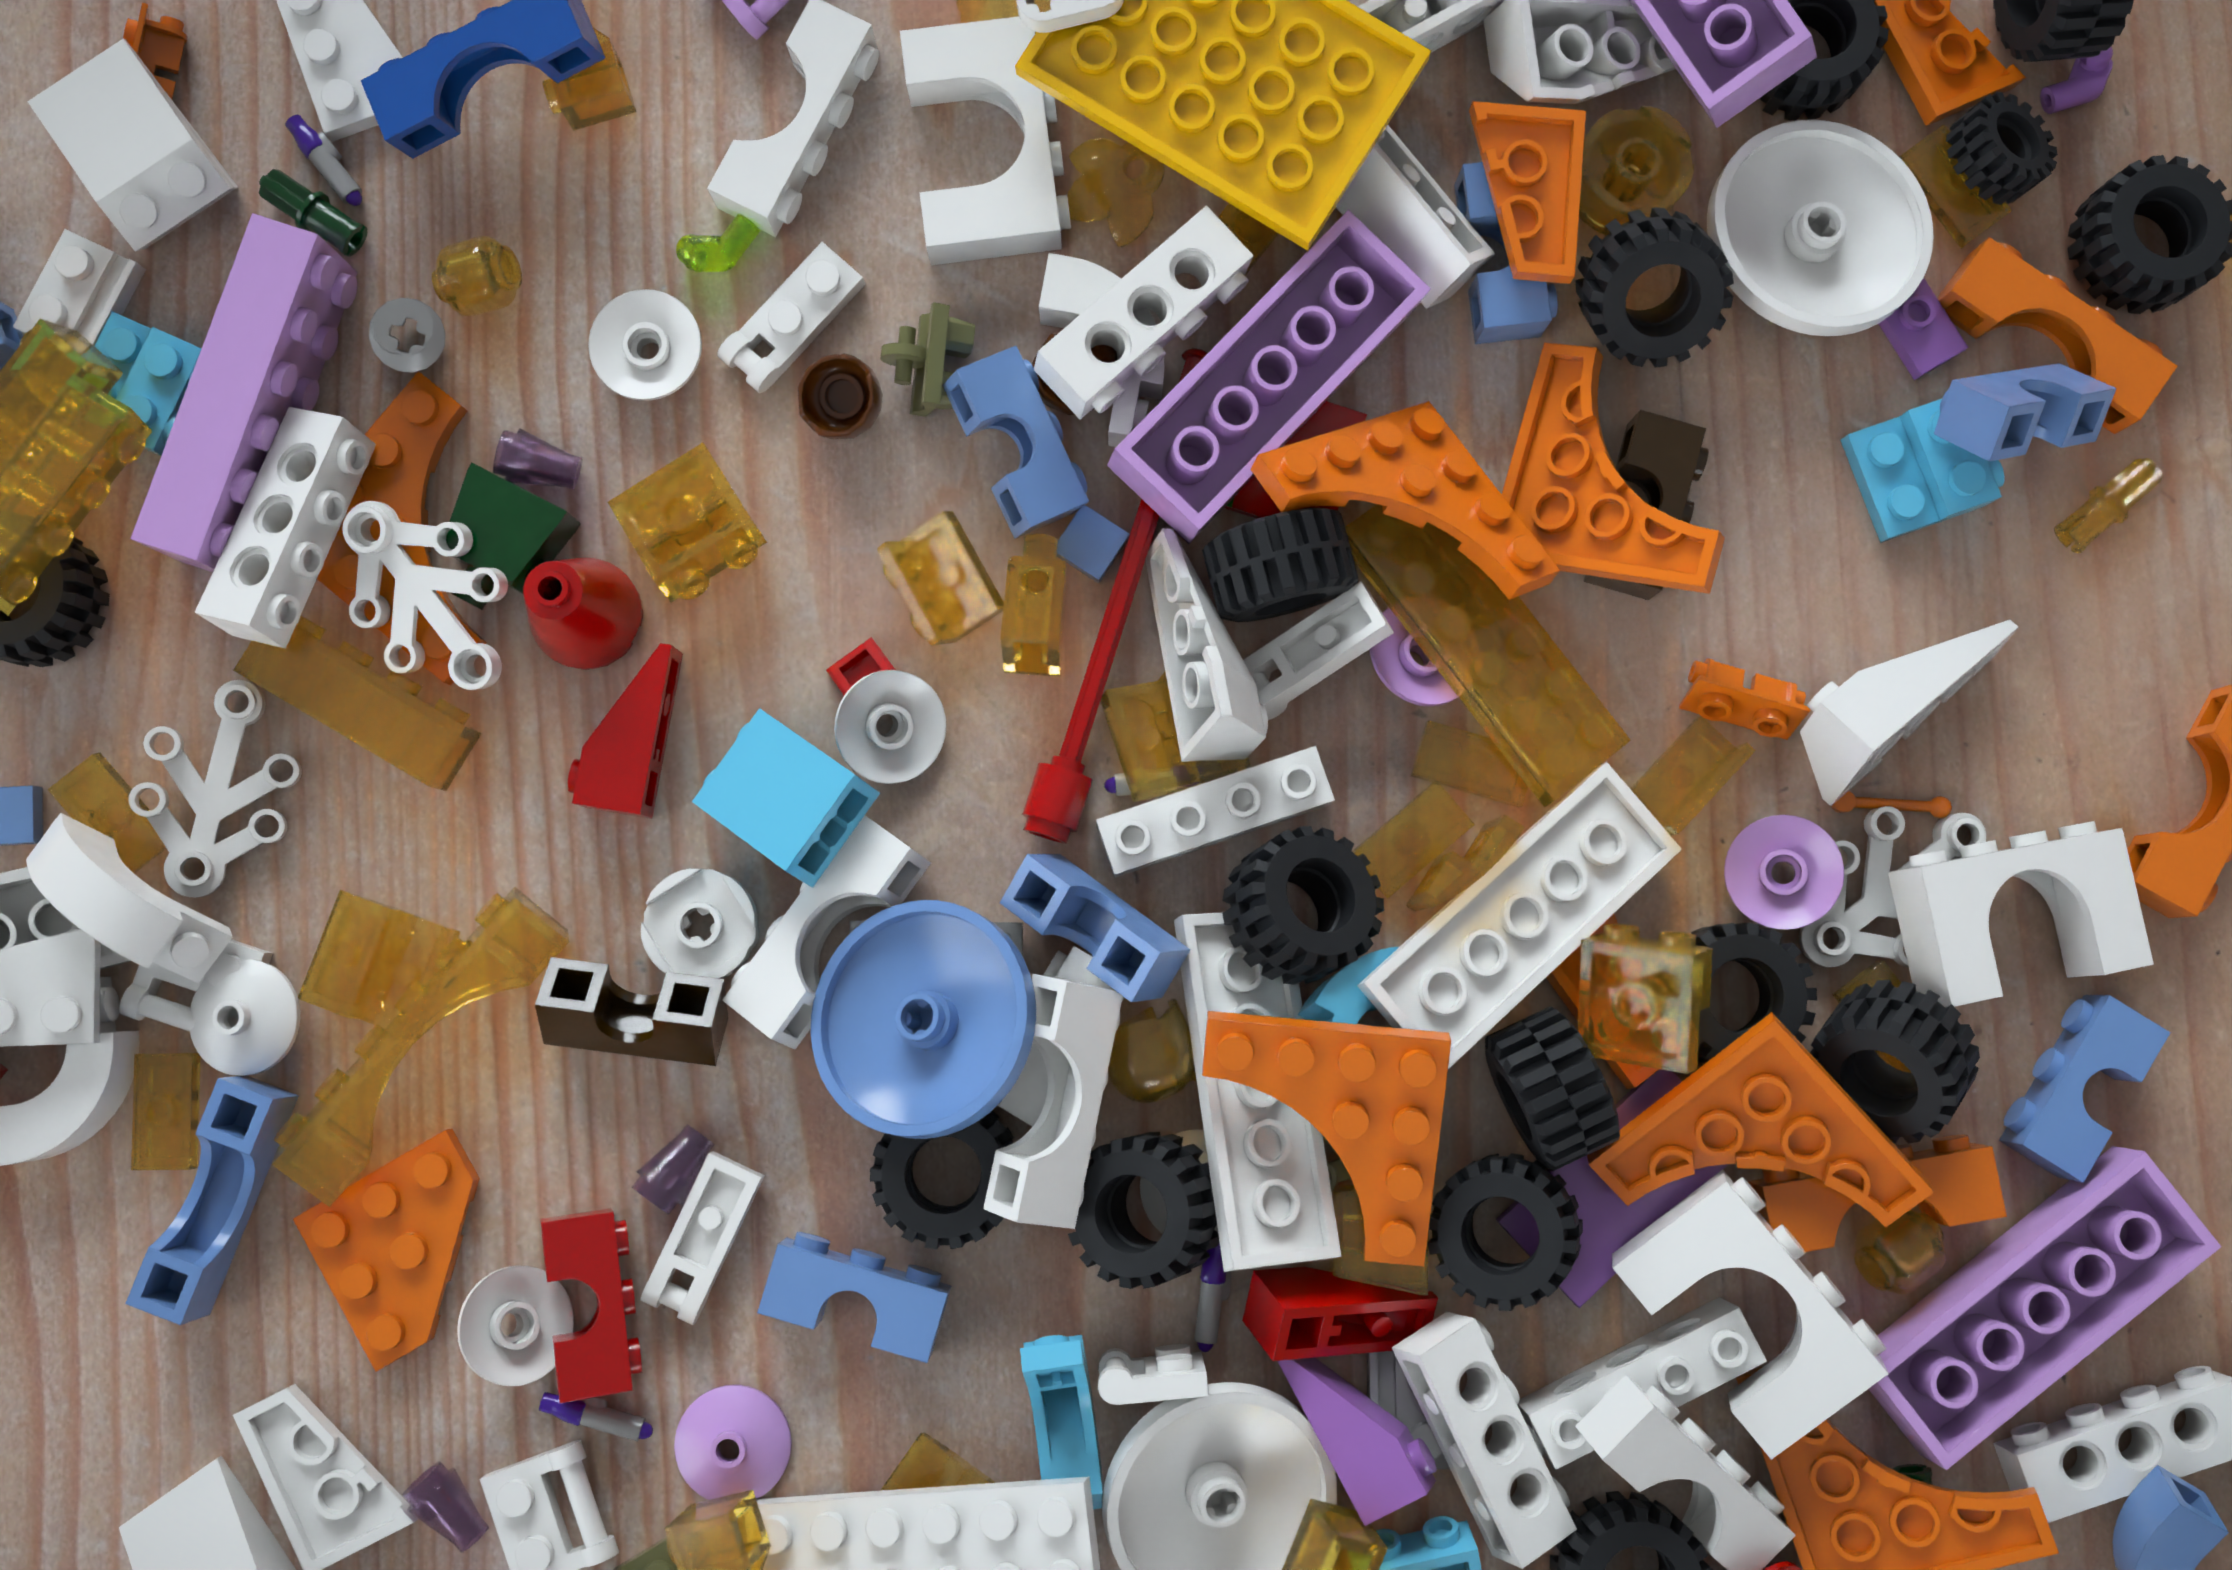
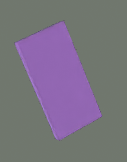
M1666 1064L1636 1088H1632L1615 1104L1619 1118V1130L1682 1082ZM1587 1155L1555 1171L1548 1169L1547 1171L1554 1177L1559 1174L1567 1183L1564 1188L1570 1196L1575 1195L1579 1204L1577 1209L1578 1219L1583 1220V1233L1580 1236V1244L1582 1246L1579 1256L1568 1276L1560 1284L1559 1289L1575 1306L1580 1308L1616 1274L1612 1268V1253L1711 1179L1728 1164L1695 1169V1175L1667 1183L1645 1194L1629 1206L1588 1165ZM1514 1201L1496 1221L1531 1257L1539 1244L1538 1226L1530 1211L1521 1203Z

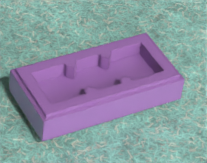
M1924 277L1913 294L1892 315L1879 323L1882 331L1914 381L1969 348Z

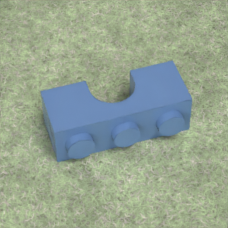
M1483 162L1463 164L1454 184L1457 208L1480 236L1496 240L1505 249ZM1509 261L1508 266L1501 270L1477 273L1468 290L1475 344L1540 338L1552 321V318H1555L1557 315L1558 301L1554 284L1513 279Z
M1017 345L956 369L942 386L966 437L985 429H997L1007 433L1018 446L1020 452L1018 470L1006 474L991 487L1014 539L1067 517L1087 504L1089 499L1086 495L1087 482L1080 467L1070 461L1062 444L1063 431L1055 414L1046 410L1038 392L1039 381L1034 367L1028 360H1023Z
M2061 363L1954 379L1941 400V414L1934 435L1989 462L2026 455L2033 436L2048 441L2060 448L2096 442L2117 388Z
M1027 854L1000 901L1001 905L1041 935L1061 936L1087 950L1093 958L1086 969L1130 1002L1162 998L1191 950L1061 854Z
M2083 995L2082 999H2078L2070 1005L2062 1018L2061 1027L2064 1030L2053 1048L2047 1049L2034 1065L2032 1074L2035 1079L2024 1097H2020L2011 1105L2004 1118L2006 1129L1999 1141L2058 1178L2084 1183L2113 1133L2094 1121L2084 1107L2083 1091L2088 1079L2096 1072L2101 1071L2114 1080L2142 1082L2171 1033L2111 995Z
M797 1232L795 1239L786 1237L778 1243L757 1312L758 1314L814 1330L822 1321L830 1296L841 1291L858 1292L872 1303L877 1316V1325L871 1347L928 1363L934 1349L952 1287L940 1282L941 1273L917 1265H908L906 1272L884 1266L886 1257L863 1249L853 1248L850 1256L828 1249L830 1245L829 1240L804 1232Z

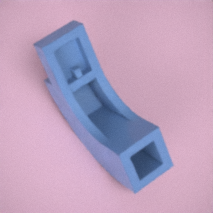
M2157 1465L2131 1492L2118 1515L2112 1541L2115 1566L2117 1570H2195L2200 1561L2229 1532L2205 1492Z

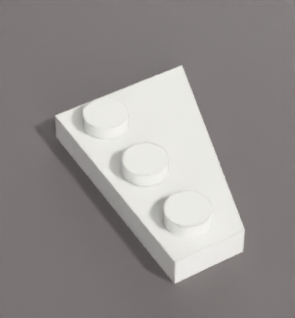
M296 1384L233 1415L303 1570H322L421 1518L415 1509Z

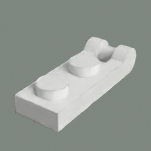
M821 242L744 326L725 339L718 349L717 356L730 368L736 366L747 375L746 382L758 393L765 392L866 285L863 277L825 243ZM762 340L774 349L768 356L763 358L753 351Z
M1359 582L1350 590L1344 592L1245 658L1243 661L1256 683L1259 703L1265 707L1268 720L1283 713L1287 708L1288 702L1392 635L1394 631L1369 590L1362 582ZM1279 668L1282 675L1270 683L1268 679L1271 673Z
M714 1151L708 1153L643 1290L640 1301L655 1308L661 1303L678 1311V1319L691 1325L696 1323L765 1175ZM676 1269L695 1277L689 1290L671 1282Z

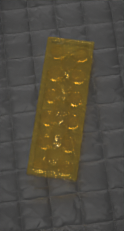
M1379 504L1345 526L1357 567L1438 669L1457 696H1459L1543 807L1557 800L1631 741L1520 597L1509 600L1494 581L1457 550L1460 544L1459 540L1428 522L1421 529L1403 520L1382 514V505Z

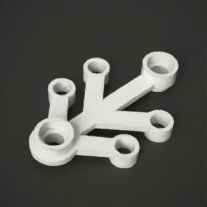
M365 501L353 507L344 519L342 531L346 543L358 554L356 594L349 606V615L355 625L361 628H378L387 623L391 614L390 605L383 596L379 595L383 564L395 578L390 643L384 650L386 666L391 671L400 674L416 672L423 666L425 651L422 645L416 641L419 609L452 652L448 663V671L456 685L466 690L485 689L495 684L502 671L499 654L493 647L487 644L476 643L436 591L467 594L479 602H497L506 595L508 590V581L505 574L497 568L488 567L464 571L416 565L401 546L434 547L436 552L442 556L461 557L466 555L473 545V535L470 529L459 522H443L437 526L401 522L393 508L378 501ZM375 520L380 524L378 540H375L370 533V527ZM451 529L456 531L459 539L458 545L453 550L446 543V536ZM485 575H489L494 582L493 591L489 595H486L481 588V581ZM368 601L373 603L376 611L375 617L371 621L364 614V607ZM402 646H405L410 652L411 658L407 666H404L399 660V651ZM479 655L486 662V673L483 676H480L474 667L475 660Z
M244 680L229 681L223 684L215 694L214 707L222 719L205 782L184 752V740L178 731L169 727L159 726L151 729L144 738L143 745L146 753L151 758L163 763L196 814L190 837L169 810V795L164 787L156 783L144 782L136 785L129 794L128 801L132 811L148 819L169 851L164 863V876L168 885L175 892L186 897H203L213 893L224 881L226 864L263 843H275L281 840L287 832V821L280 812L272 809H262L252 815L247 828L215 844L221 820L277 788L294 786L300 780L302 774L301 765L294 757L280 753L269 757L261 771L230 788L245 728L256 723L264 714L266 707L265 697L261 690ZM235 692H244L249 700L248 707L240 713H233L228 708V699ZM163 733L170 734L174 739V748L166 755H160L154 749L156 737ZM281 760H287L293 767L291 778L284 782H278L272 775L274 764ZM147 789L155 790L160 799L158 806L151 811L144 810L139 804L141 793ZM267 815L275 817L279 824L277 833L271 837L262 836L257 828L259 820ZM191 858L200 859L205 866L204 874L197 880L189 879L184 873V865Z
M1891 806L1879 807L1871 810L1866 815L1864 829L1868 835L1862 895L1858 901L1846 910L1847 875L1853 873L1858 868L1860 852L1851 842H1835L1838 848L1846 852L1848 857L1847 864L1844 867V882L1841 893L1834 906L1822 918L1810 925L1801 927L1799 933L1801 950L1814 964L1823 967H1837L1848 962L1854 954L1894 959L1897 964L1908 967L1907 958L1903 951L1904 944L1901 934L1893 938L1859 931L1878 916L1898 919L1888 877L1893 840L1898 838L1905 828L1904 816L1898 809ZM1881 814L1887 815L1892 822V828L1888 834L1881 833L1877 827V819ZM1950 814L1938 820L1932 832L1933 843L1919 854L1945 850L1947 860L1961 858L1959 847L1965 845L1961 844L1957 838L1958 828L1961 825L1969 828L1971 841L1968 845L1986 842L1985 827L1972 814ZM1910 861L1898 870L1911 868ZM1828 928H1833L1839 937L1838 944L1833 949L1826 947L1823 942V934Z

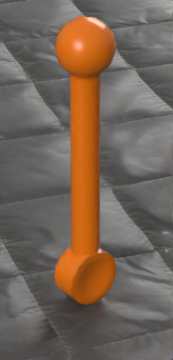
M1850 791L1831 806L1838 813H1846L1853 810V808L1875 809L1891 806L1899 811L1930 812L1932 816L1939 819L1947 817L1952 810L1951 802L1942 796H1937L1931 801L1855 797Z

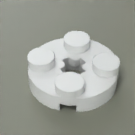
M688 868L675 872L663 879L651 891L646 902L648 905L644 912V923H641L642 943L651 961L664 973L672 972L723 979L734 973L746 962L759 940L758 913L751 895L736 879L719 871ZM695 910L702 916L711 914L714 918L715 923L710 926L712 935L705 941L699 935L690 938L685 930L692 924L689 915Z

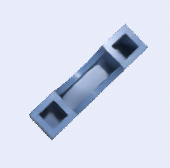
M233 1076L217 1079L195 1133L200 1141L201 1154L198 1170L190 1192L170 1226L148 1247L125 1304L178 1325H183L211 1314L299 1095L250 1076Z

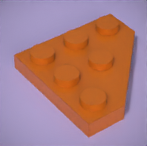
M453 1129L442 1131L293 1218L295 1225L375 1372L434 1339L441 1316L438 1313L446 1284L452 1278L464 1236L461 1235L469 1204L474 1201L480 1180Z

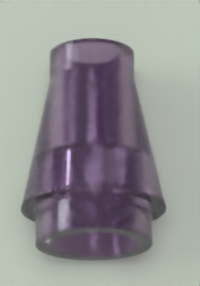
M521 428L517 433L504 430L496 449L493 473L504 476L505 480L514 484L557 486L574 490L579 479L583 459Z
M687 1124L679 1135L636 1171L640 1177L632 1188L665 1213L670 1214L678 1203L682 1206L684 1205L707 1154L715 1144Z
M441 1461L436 1462L423 1472L402 1494L404 1499L410 1504L407 1511L453 1543L461 1553L475 1544L489 1529V1525L480 1516L456 1469L451 1468L448 1470Z

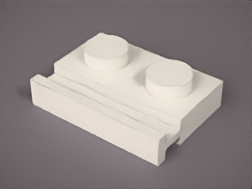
M64 229L13 327L38 341L87 362L112 311L120 315L124 313L146 269L131 259H126L114 251Z

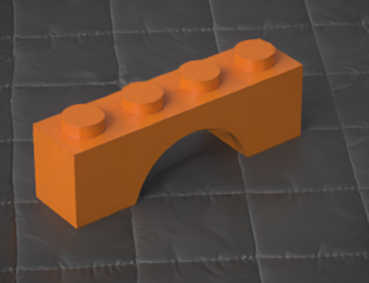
M1990 237L1967 255L1937 298L1953 324L1975 339L1991 330L2005 326H2022L2034 329L2046 335L2060 348L2070 368L2117 388L2102 425L2113 434L2142 419L2178 367L2163 356L2162 350L2156 344L2145 339L2136 338L2117 325L2115 318L2109 312L2102 308L2088 305L2072 294L2066 283L2061 279L2043 274L2025 262L2017 249L2006 243L1996 242Z
M2232 685L2211 690L2186 737L2198 753L2206 773V795L2197 816L2186 827L2176 833L2156 832L2136 835L2127 849L2139 902L2168 918L2197 917L2199 913L2206 910L2218 892V885L2215 882L2225 863L2232 860Z
M1965 1134L1932 1139L1933 1149L1913 1152L1912 1145L1910 1144L1896 1145L1930 1182L1934 1190L1932 1195L1917 1205L1927 1221L1951 1227L2007 1217L1992 1146L1971 1143L1969 1136ZM1784 1168V1172L1762 1169L1764 1178L1747 1181L1766 1205L1758 1212L1773 1229L1783 1224L1805 1252L1834 1247L1841 1220L1849 1208L1856 1203L1851 1198L1824 1185L1823 1180Z

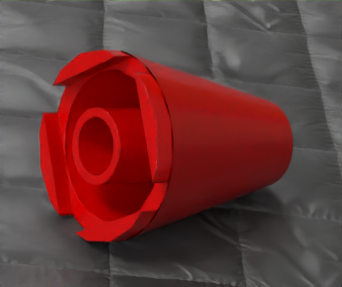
M596 558L548 561L532 569L524 582L523 595L532 635L542 651L554 661L582 670L606 667L626 655L633 645L632 641L636 636L639 626L641 627L643 619L640 594L630 578L615 565Z

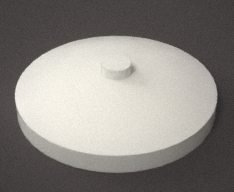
M1797 120L1773 126L1755 135L1738 149L1724 167L1715 182L1708 203L1707 233L1728 260L1725 264L1732 271L1734 281L1730 288L1757 314L1772 323L1798 333L1815 336H1842L1860 332L1879 324L1892 315L1913 294L1925 276L1930 263L1934 239L1933 222L1926 196L1916 177L1904 161L1882 142L1863 131L1841 123L1824 120Z
M1238 1382L1208 1384L1209 1396L1163 1401L1143 1416L1123 1439L1109 1466L1102 1496V1518L1105 1534L1121 1570H1308L1325 1544L1333 1523L1337 1503L1336 1472L1307 1416L1282 1395L1252 1384Z

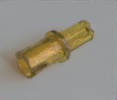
M2149 458L2135 459L2104 487L2096 486L2089 492L2090 498L2063 522L2058 523L2054 527L2055 535L2066 548L2075 541V544L2071 546V551L2078 554L2082 553L2091 542L2113 523L2120 524L2128 519V510L2161 483L2163 478L2162 471Z

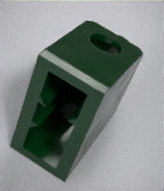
M471 462L449 522H459L466 525L473 535V545L466 555L453 558L467 565L464 571H473L482 567L499 569L505 574L508 587L523 594L524 582L532 569L544 562L553 561L575 534L581 523L564 509ZM451 529L446 536V543L453 550L458 545L459 539L456 531ZM485 575L481 581L482 591L486 595H489L494 588V582L489 575ZM451 593L481 610L484 609L487 603L476 601L467 594Z

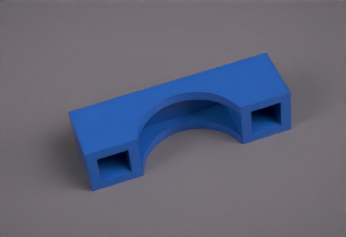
M511 0L500 7H491L481 11L474 21L453 32L441 33L432 37L426 46L404 58H396L383 63L377 72L360 81L384 140L414 159L461 134L460 123L464 101L474 84L489 71L507 64H526L540 69L554 82L559 83L606 57L582 0Z

